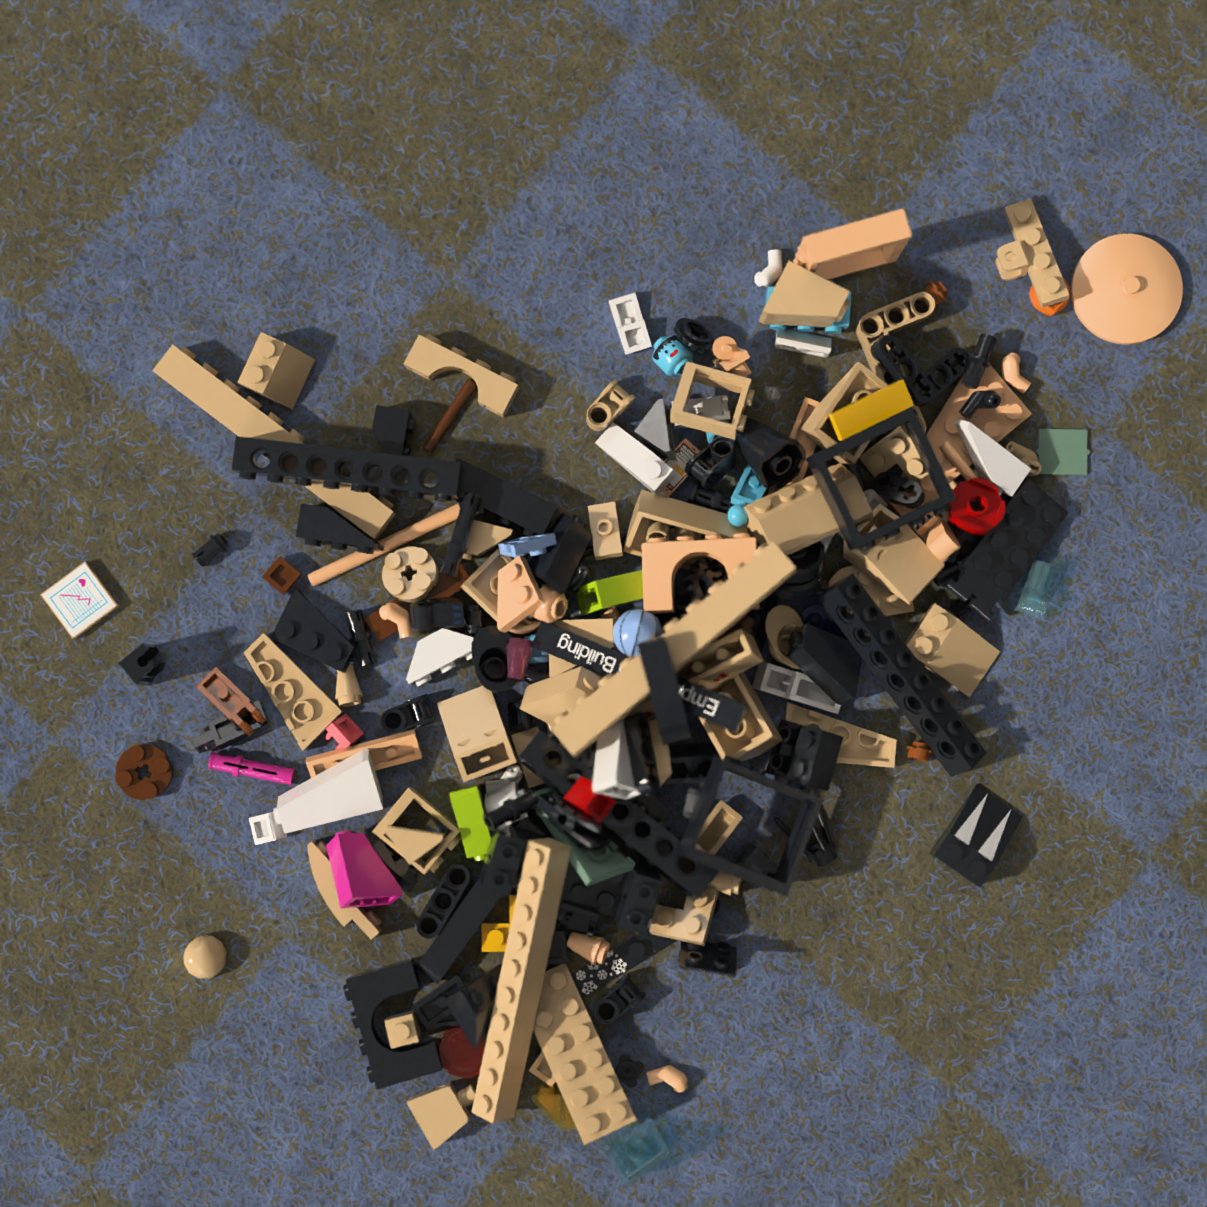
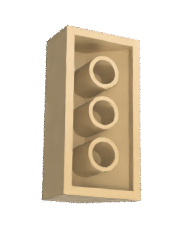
M841 463L829 467L830 474L854 523L857 524L873 517V511L856 476ZM814 475L744 506L748 515V533L753 538L755 537L760 545L766 543L768 546L774 542L785 556L840 532Z
M641 490L633 510L623 552L642 557V543H649L651 538H665L666 542H677L678 537L684 536L694 537V541L705 540V536L721 535L722 539H733L734 534H747V523L744 526L737 527L729 522L725 513ZM707 556L694 557L687 560L680 568L688 570L698 560L702 561L704 558H708L711 562L714 558ZM718 561V566H723V564Z

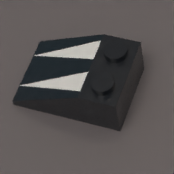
M975 785L929 854L975 886L981 888L1000 860L1023 816L978 785Z

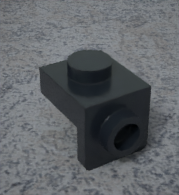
M555 924L547 964H566V928L560 929V924Z

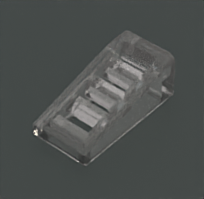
M687 788L681 812L684 817L691 818L701 792L700 789Z

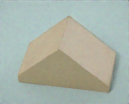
M392 825L386 827V834L409 865L445 838V833Z

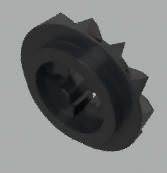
M681 318L676 322L673 330L677 334L676 338L682 341L684 346H688L691 351L696 350L701 354L711 351L714 339L710 331L703 324L688 318Z

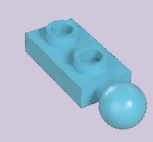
M747 464L731 496V504L734 505L727 514L729 522L737 527L744 526L748 522V515L744 506L763 498L768 488L760 484L749 464Z

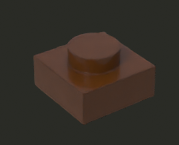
M279 556L262 578L285 596L302 574L283 557Z

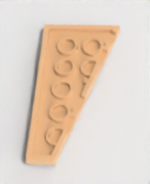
M991 365L985 368L977 389L967 388L962 384L966 371L964 372L926 434L949 483L959 476L960 473L938 448L943 441L947 440L968 466L973 464L955 425L958 419L971 422L998 443L1032 414ZM991 390L1000 395L1001 403L997 408L977 409L970 420L959 413V410L975 391ZM903 471L901 476L909 479V477ZM929 475L917 482L925 493L924 502L919 507L923 506L937 494ZM914 490L912 493H908L905 491L902 492L908 499L910 496H916ZM888 501L900 517L917 509L905 508Z

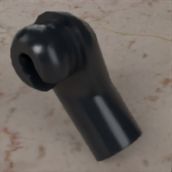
M991 390L975 391L959 410V413L970 420L977 409L997 408L1001 403V397Z

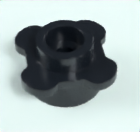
M622 1054L619 1056V1063L614 1071L618 1080L625 1083L627 1087L632 1088L637 1084L639 1073L644 1071V1065L641 1061L635 1062L630 1059L628 1054ZM629 1068L631 1070L630 1073H626L625 1069Z

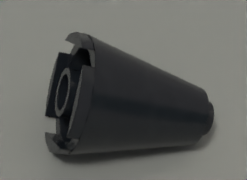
M747 418L743 432H737L735 442L756 478L765 488L769 489L768 486L781 488L798 475L801 470L798 468L801 459L805 461L806 458L805 448L800 442L752 418Z

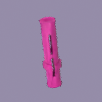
M215 752L211 753L208 763V769L232 773L233 777L242 775L288 784L289 786L292 785L295 772L294 768L243 759V755L234 757ZM226 763L247 766L248 769L229 766ZM257 768L276 772L277 775L255 771V769Z

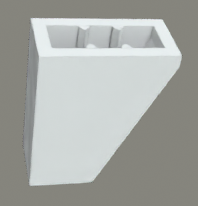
M619 721L597 739L592 788L595 793L626 800L641 794L637 791L633 781L624 721Z

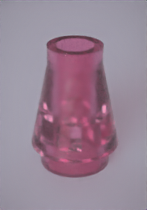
M509 638V644H506L508 678L524 679L534 649L531 647L532 640Z

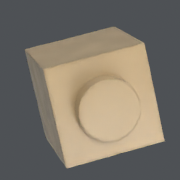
M413 1010L390 1015L385 1019L391 1049L416 1043L421 1039L417 1015Z

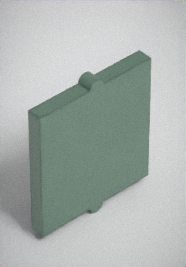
M1038 429V449L1035 452L1038 455V462L1042 466V470L1038 475H1087V455L1090 454V451L1087 449V429Z

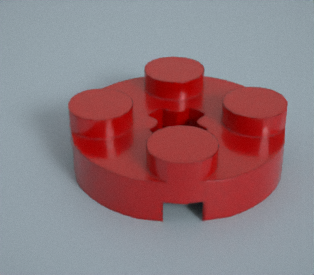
M970 478L969 481L957 484L952 490L956 500L948 503L950 509H948V519L961 530L971 534L985 535L1002 520L1005 513L1004 499L1001 500L998 488L990 481L982 478ZM975 500L980 502L979 507L983 510L974 511L970 503H973Z

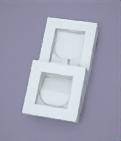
M635 292L608 300L625 354L652 347Z

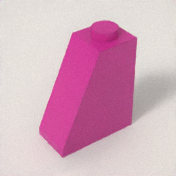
M350 830L341 831L335 834V837L326 845L340 908L391 905L403 894L402 888L364 833H352Z

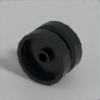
M821 541L786 556L796 567V573L771 594L777 598L795 601L812 597L820 590L824 579L823 567L825 564V549Z

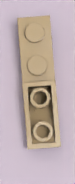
M316 840L311 841L307 845L309 861L317 887L326 904L343 927L353 920L372 940L382 931V928L379 926L382 923L374 912L370 910L367 913L362 907L340 908L326 844L323 841L319 843Z

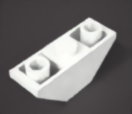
M442 628L419 640L406 678L408 684L416 683L419 687L432 680L430 674L441 670L443 674L457 666L455 661L465 656L466 660L472 659L471 643L473 637Z

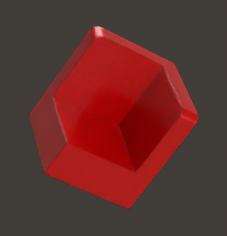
M581 776L565 795L564 799L581 810V812L601 823L616 801L611 796L593 792V781Z

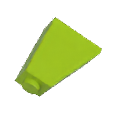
M643 570L596 580L580 587L578 595L575 596L580 616L644 600Z
M476 785L450 792L449 795L467 858L474 857L475 861L484 860L492 838V831L487 828L483 820V814L487 813L481 786Z

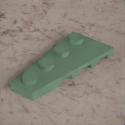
M551 787L535 791L539 798L542 796H552L555 799L556 797L564 799ZM534 807L555 840L572 846L569 860L586 886L633 870L636 863L630 857L625 859L617 851L618 846L612 840L602 849L586 850L577 846L579 840L559 828L556 824H553L548 820L549 816L538 807Z

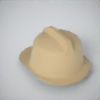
M785 605L773 607L767 614L765 631L769 639V652L777 662L800 669L788 657L790 648L788 640L792 631L804 624L796 611Z

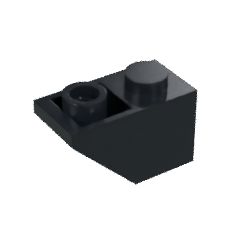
M376 405L372 434L387 454L410 456L411 446L407 445L408 434L413 435L415 418H411L412 414L409 410Z

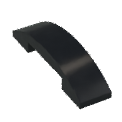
M663 636L637 643L663 745L691 738L666 637Z

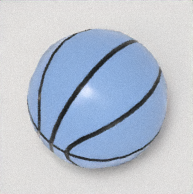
M633 609L625 612L618 618L613 628V639L617 649L624 655H634V657L639 655L637 643L648 641L653 636L659 638L663 635L662 626L658 618L649 611H643V609Z

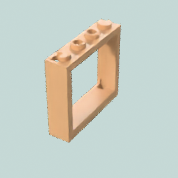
M904 209L804 236L800 247H798V252L795 254L796 257L793 263L826 280H831L895 262L912 236Z

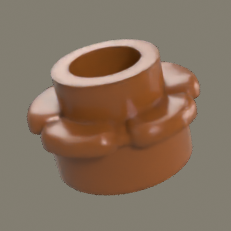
M929 280L930 284L924 289L934 298L936 305L938 306L943 301L947 302L945 296L949 292L939 280L936 283Z
M913 741L912 746L906 747L908 750L907 758L929 762L930 755L933 754L926 743Z

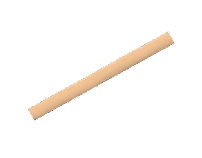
M457 503L377 541L384 546V551L374 550L373 555L356 551L307 574L312 586L319 585L456 520L460 506Z

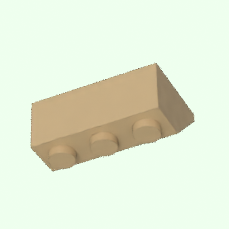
M744 672L709 689L748 706L737 733L699 717L722 759H724L725 755H728L742 762L761 755L782 741L780 734Z

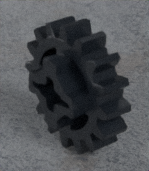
M708 558L696 561L684 573L687 577L682 580V583L688 586V588L683 592L691 596V599L688 601L689 604H692L697 599H700L702 602L710 595L708 590L720 580L723 583L728 580L726 568L724 565L718 566V560L716 559L711 562Z

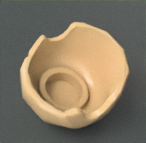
M208 935L199 936L186 947L183 955L184 965L187 971L196 978L210 979L219 974L224 968L227 951L222 942L215 937Z

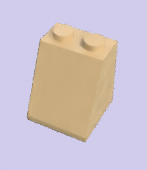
M788 261L761 314L759 322L772 325L831 327L835 320L840 322L847 311L851 301L846 298L850 291Z

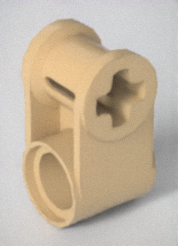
M614 379L602 391L600 396L587 410V425L594 431H603L608 428L636 399L633 394L629 395L618 385L619 381L617 379ZM602 411L607 419L603 423H596L591 418L592 413Z

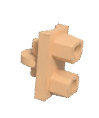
M729 336L718 337L714 341L712 348L714 355L717 357L712 360L716 368L742 377L750 375L751 371L745 360L750 358L747 350L737 347L734 339Z

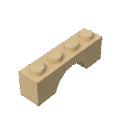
M427 334L426 338L418 335L404 362V366L407 369L430 381L442 372H463L470 376L478 387L479 405L503 418L505 417L519 390L514 377L504 372L498 375L490 371L491 366L477 359L474 363L466 359L467 354L455 347L449 350L441 346L442 341L432 335Z

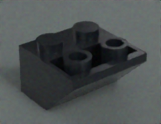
M781 719L778 733L782 741L773 746L766 773L828 791L844 737Z

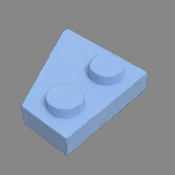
M550 533L518 537L498 543L501 555L515 558L528 555L529 552L530 556L546 553V547L555 545L557 542L555 534Z

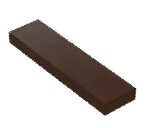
M460 564L457 578L449 576V573L446 575L442 574L439 570L436 586L433 585L432 589L428 592L429 595L420 601L450 597L461 591V585L469 578L462 564ZM398 598L389 602L396 603L407 610L410 615L411 603L400 601ZM379 609L364 620L378 642H382L396 633L398 626L389 619H382Z

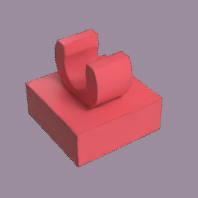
M345 713L326 728L328 733L325 738L329 740L333 737L339 743L335 749L343 748L345 750L361 738L364 733Z

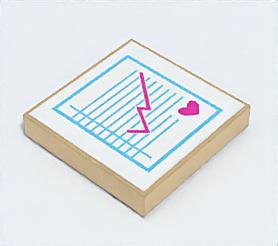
M86 561L40 594L72 639L78 638L119 607V604Z

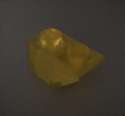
M549 1085L538 1086V1090H533L532 1101L560 1130H577L560 1090H555V1086L551 1087Z

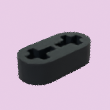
M882 472L873 481L874 491L883 500L909 509L917 508L924 502L925 493L921 486L913 480L890 472ZM890 482L892 486L895 488H885L883 490L881 486L883 484H888ZM914 490L916 496H910L908 499L902 492L905 491L908 493H912Z

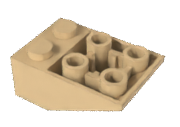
M879 504L873 510V517L862 521L857 526V529L862 536L899 517ZM907 524L899 527L901 533L885 540L884 535L875 539L876 545L861 552L860 548L850 550L844 540L843 558L908 604L945 567V564L930 551L928 546Z
M481 686L437 703L463 782L518 762L492 691Z

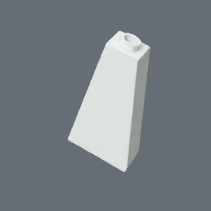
M369 748L357 752L278 796L277 808H274L273 811L277 825L282 824L284 834L383 809V795Z

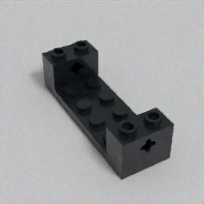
M505 824L498 826L494 829L480 872L481 887L509 895L511 887L518 889L528 840L550 837ZM569 860L560 901L613 916L618 927L645 935L663 881L660 874L652 867L636 863L631 871L586 886Z

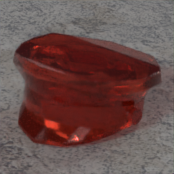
M460 1025L449 1026L445 1030L443 1039L439 1044L441 1064L448 1074L470 1079L480 1073L486 1041L473 1048Z

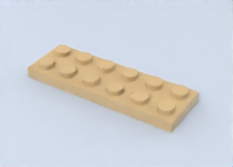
M561 964L546 971L533 1031L584 1145L636 1121V1118L566 964Z

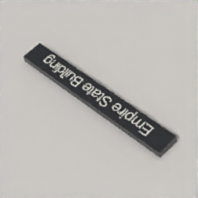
M541 621L532 643L534 648L579 667L582 666L603 677L610 673L614 676L622 669L620 664L629 657L544 621ZM676 676L686 712L733 732H738L748 708L747 705Z

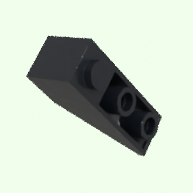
M301 504L296 537L304 539L305 545L321 547L322 542L331 543L330 548L347 551L348 546L357 547V552L372 555L374 550L384 551V546L336 510L328 507Z

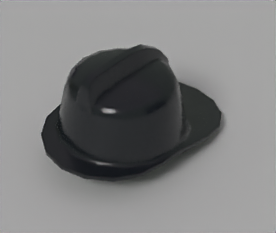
M487 626L480 629L471 643L476 676L480 684L487 690L492 692L508 691L514 687L520 676V667L513 639L508 632L499 631L497 626Z

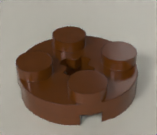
M151 744L130 747L120 756L116 765L115 781L117 785L121 787L125 794L138 800L152 799L164 793L173 777V769L168 755L161 748ZM147 764L151 776L144 777L142 780L139 778L140 773L137 772V769Z

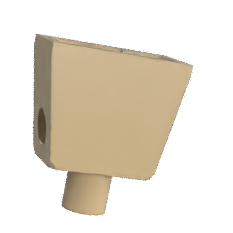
M451 1081L416 1094L408 1099L407 1105L433 1150L438 1148L470 1120L471 1115L466 1107L474 1103L476 1090L472 1085L457 1092Z

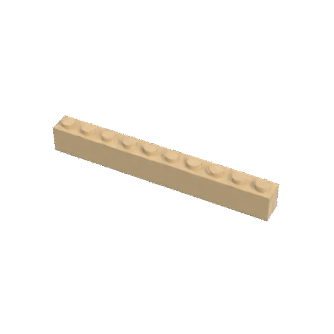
M172 344L152 370L239 437L304 444L305 437L294 429L289 433L281 427L284 421L272 412L268 416L261 412L259 409L262 405L251 396H248L246 399L238 394L240 388L230 380L226 379L223 383L215 376L218 372L206 362L202 366L195 362L196 355L185 346L178 349ZM263 454L270 460L269 454ZM296 457L287 459L285 463L286 470H295L298 466V459ZM319 460L313 465L314 474H321L326 470V462L324 460ZM342 466L341 476L347 477L350 471ZM312 482V486H305L375 540L378 539L396 515L391 510L394 505L381 495L376 499L369 493L371 491L370 488H368L367 493L351 491V486L340 485L339 490L323 488V483Z
M774 542L768 546L764 543L752 553L754 558L747 564L744 562L738 564L730 572L732 577L724 583L721 580L708 590L710 595L702 602L700 599L694 601L686 609L688 614L680 620L676 617L664 627L666 632L660 637H666L675 674L796 573V567ZM640 654L636 657L631 655L620 664L622 669L614 676L611 673L606 675L598 683L600 688L593 694L585 693L575 702L577 707L570 713L567 710L564 711L553 721L556 725L551 730L573 756L577 757L650 695Z
M551 838L528 840L472 1108L473 1114L491 1123L515 1117L572 846Z

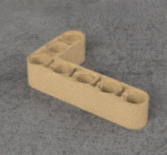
M925 292L916 293L862 316L858 322L856 334L872 372L885 382L884 374L887 371L873 353L874 343L885 335H890L926 320L935 309V300L930 294ZM917 301L925 303L927 312L919 313L916 311L914 303ZM893 311L899 313L902 322L897 324L891 322L888 314ZM872 322L876 326V332L873 334L865 332L863 323ZM888 345L884 348L887 353L890 350ZM898 356L892 361L896 362L897 360H899ZM900 364V366H899L900 373H901L904 377H906L905 372H904V370H903V368H902V365ZM914 405L912 406L924 433H926V423L919 407Z

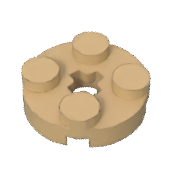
M409 546L398 549L386 556L385 565L382 570V580L385 588L393 597L406 603L417 602L426 598L433 585L436 586L439 578L438 566L425 549ZM412 568L413 571H417V574H414L412 580L408 581L404 573Z

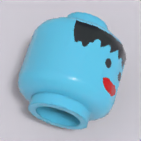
M677 335L663 336L654 344L653 361L668 376H682L686 361L693 363V351L688 346H684V343L676 338Z

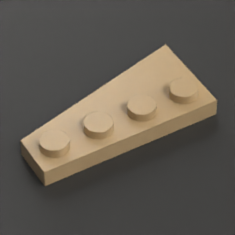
M263 633L244 652L261 683H263L274 705L277 706L289 730L296 738L301 750L305 751L341 715L343 710L266 633Z
M786 702L785 720L844 737L836 763L895 767L896 739Z

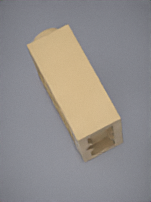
M686 361L671 408L670 422L735 440L737 432H743L747 420V415H743L745 406H751L755 390L751 389L752 379ZM695 381L740 393L731 424L685 412Z
M409 787L372 832L402 856L386 834V827L389 825L393 826L413 801L417 802L451 831L426 863L421 858L411 863L424 875L429 870L434 873L444 861L440 857L447 848L452 851L462 839L458 835L460 831L458 825L412 787Z

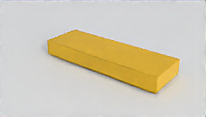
M898 380L828 415L838 440H844L914 406L904 380Z

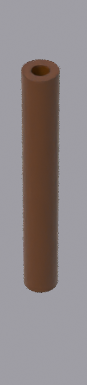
M469 379L466 380L423 446L424 450L430 454L433 453L476 387L474 382Z

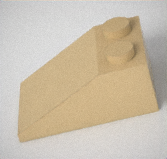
M857 362L817 405L800 431L823 450L842 441L838 440L828 414L888 385L863 364ZM870 440L834 458L841 464H855Z
M935 603L929 606L905 642L924 668L969 698L1000 653L998 649L966 624Z

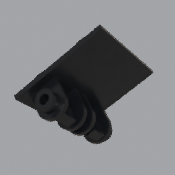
M681 941L678 956L679 968L736 977L737 947L731 946L726 942H717L716 944L706 942L705 946Z

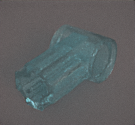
M1034 560L1032 562L1024 586L1020 588L1017 594L1020 597L1017 605L1014 604L1013 606L1014 611L1042 619L1049 601L1047 594L1056 570L1055 566L1043 561Z

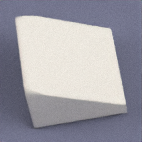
M274 812L249 818L255 845L287 837V833L284 834L282 824L277 825Z

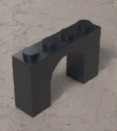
M414 958L349 976L346 979L347 984L343 985L347 1001L352 1000L354 1012H351L355 1029L359 1028L362 1039H359L361 1053L363 1056L367 1055L370 1064L366 1068L370 1083L375 1082L376 1089L439 1072L444 1068L437 1039L407 1048L396 1047L391 1049V1046L379 1037L375 1029L374 1014L381 1001L390 996L414 990L421 986Z

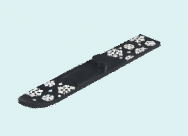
M718 898L713 916L717 913L721 905V902ZM649 927L645 935L639 933L609 951L603 964L597 962L596 964L590 963L571 974V977L584 997L677 940L653 935L649 932Z

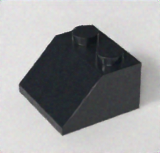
M501 964L484 971L444 999L473 1048L478 1047L487 1040L502 969Z

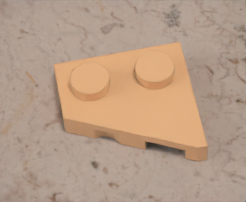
M517 556L498 571L497 628L499 631L506 633L545 603L528 562L522 556Z

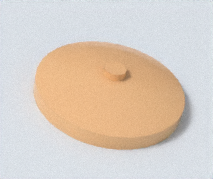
M1136 234L1113 235L1094 244L1078 261L1071 279V300L1080 321L1097 337L1115 344H1137L1157 336L1174 320L1182 301V277L1174 258L1159 243Z

